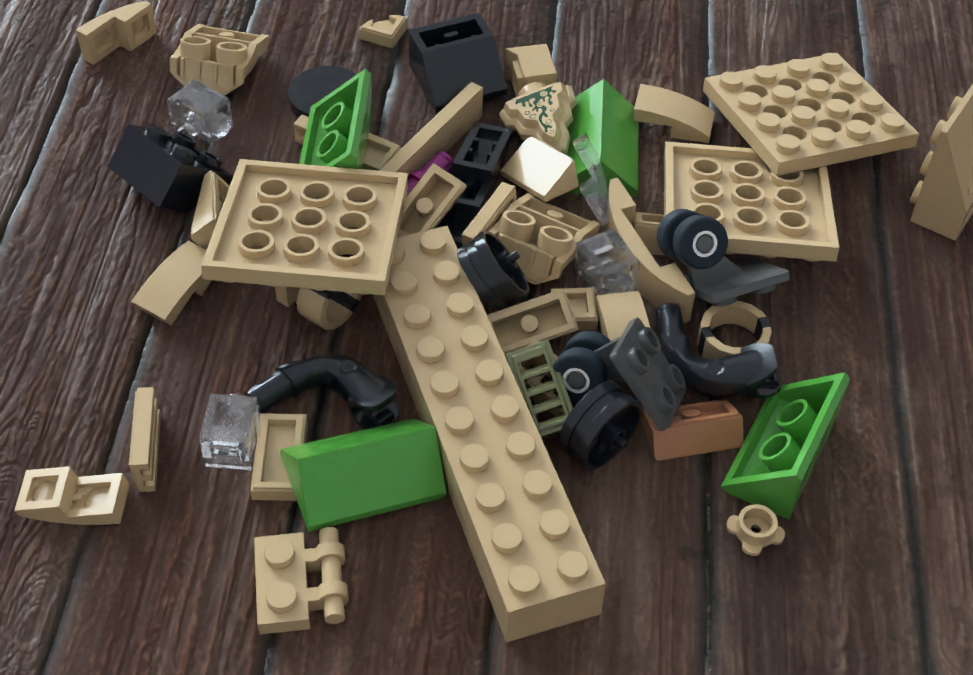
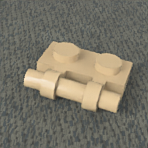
M322 528L319 531V545L316 548L305 549L304 532L254 537L257 626L259 635L310 629L309 611L324 610L325 622L329 624H338L345 620L344 605L349 601L348 586L342 581L341 566L346 561L345 547L339 542V534L336 528ZM321 571L322 583L318 587L308 588L307 572Z

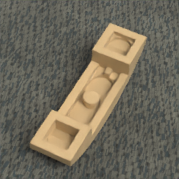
M618 177L610 179L605 228L608 244L618 267L628 282L650 304L656 308L666 303L678 304L681 308L683 323L689 322L695 291L676 263L659 267L633 228L636 210L635 202Z

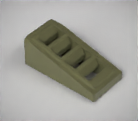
M549 339L505 354L541 438L545 439L560 434L563 424L573 410L561 373L553 369L556 359ZM544 355L547 364L523 372L520 371L519 363ZM550 372L552 381L526 389L524 381ZM556 389L558 398L532 406L531 397ZM562 407L564 415L538 423L537 414Z

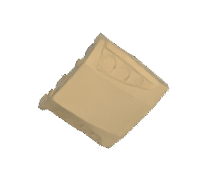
M197 24L186 31L183 37L180 38L177 50L170 57V73L187 90L225 96L244 84L245 78L251 72L259 57L265 53L269 44V35H257Z
M527 193L512 202L506 211L503 212L498 222L488 231L497 237L510 253L515 250L519 253L520 258L516 262L527 281L537 285L558 279L563 269L576 257L580 250L592 242L599 231L601 223L594 220L589 221Z

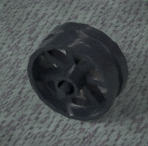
M487 230L482 231L474 237V241L464 244L457 250L458 260L467 278L481 297L496 311L511 307L515 300H521L530 293L527 279L516 262L520 258L519 253L516 250L510 253L491 232Z
M606 381L597 385L575 405L566 418L559 436L561 448L568 454L576 456L578 462L586 469L595 470L604 466L622 449L627 447L628 441L635 433L641 421L643 413L642 404L633 396L625 394L624 389L615 382Z

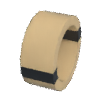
M300 288L296 301L297 311L301 316L324 330H334L351 316L362 294Z
M736 301L725 306L712 305L704 312L697 339L698 352L703 359L738 354L740 349L743 348L724 345L714 337L711 331L723 324H735L745 327L754 334L757 339L756 343L769 344L772 334L770 321L761 310L752 304Z

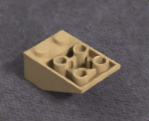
M973 84L963 98L955 97L946 116L948 121L940 119L930 138V143L936 145L934 152L931 150L928 152L919 172L925 176L924 181L920 180L910 198V203L915 205L910 219L911 222L955 241L973 214Z

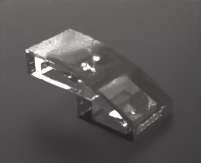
M587 133L572 141L592 176L579 184V188L601 227L609 223L608 188L598 155Z

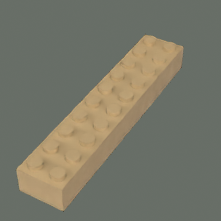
M448 226L397 237L385 295L373 294L419 417L422 422L436 427L445 484L507 643L600 615L606 583L476 289L460 265L457 257L458 249Z

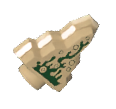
M533 82L525 85L519 91L517 97L507 101L499 116L505 127L516 131L522 140L534 137L567 155L571 140L567 128L574 120L571 110L577 103L572 86H565L561 82L547 86L542 83Z

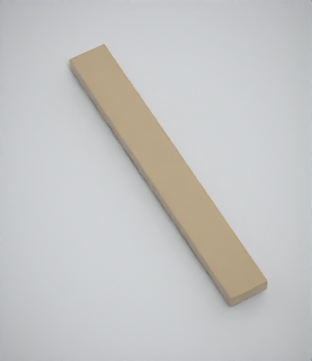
M473 82L468 84L378 171L410 174L413 170H420L438 151L447 152L473 126L474 122H477L482 117L483 87ZM349 227L348 229H358V227ZM305 250L297 251V253H306V252H309V251H305ZM275 287L277 301L290 307L297 300L300 288Z

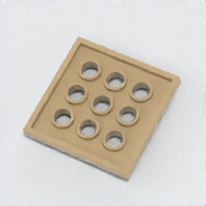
M825 53L821 56L806 59H792L785 63L769 66L760 65L753 69L724 72L721 75L704 78L703 92L776 176L916 147L919 133L838 53Z
M665 141L664 217L674 210L688 209L718 220L727 232L728 246L725 253L727 255L738 253L761 255L766 258H798L811 262L837 261L839 241L827 166L776 176L753 148Z
M240 159L201 264L203 280L260 284L272 287L305 288L317 291L351 292L363 295H385L408 189V173ZM307 223H314L315 225H305V224H307ZM349 227H358V229H348V228H349ZM258 246H259V247H264V248H261V249H253V247H258ZM300 250L309 251L306 253H297V251ZM343 254L354 255L351 257H341Z

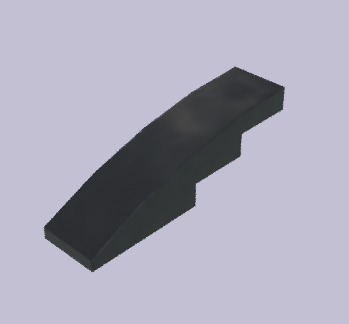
M474 122L452 163V175L465 183L467 188L436 228L448 226L457 249L463 246L462 233L494 192L512 138L513 129Z

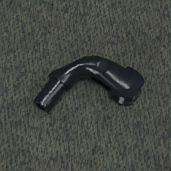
M666 303L656 308L661 351L670 364H675L681 370L687 388L709 397L748 395L749 398H767L781 390L777 371L778 364L772 345L753 343L741 348L738 354L713 359L694 358L691 350V341L689 337L685 336L680 306L675 303Z
M329 353L280 364L275 368V373L244 392L248 405L258 416H260V413L268 412L272 407L290 396L296 398L304 391L323 386L337 392L347 403L350 415L363 429L387 425L399 420L398 406L393 399L397 392L394 383L384 375L376 376L359 361L343 354Z

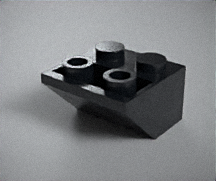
M480 13L408 30L409 66L436 113L440 112L471 82L483 87V101L507 95V85L495 38Z
M129 124L107 166L158 207L186 213L197 206L204 175L210 170L215 172L228 185L233 179V175L221 167L223 161L219 157L195 148L197 142L193 138L179 131H175L174 135H170L164 129L153 124H148L147 128Z

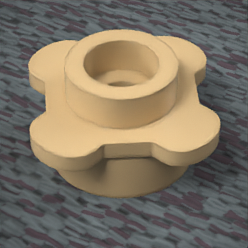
M753 504L746 506L741 510L739 516L732 515L727 520L726 528L728 532L738 537L742 543V551L751 556L759 555L762 548L770 544H781L785 537V531L782 527L778 526L775 513L763 505ZM751 528L758 529L760 532L755 533Z

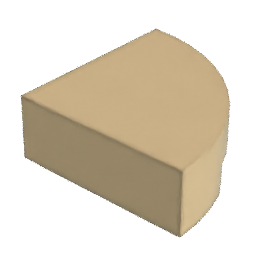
M389 15V20L373 23V19L367 21L359 28V39L393 49L408 28V17Z

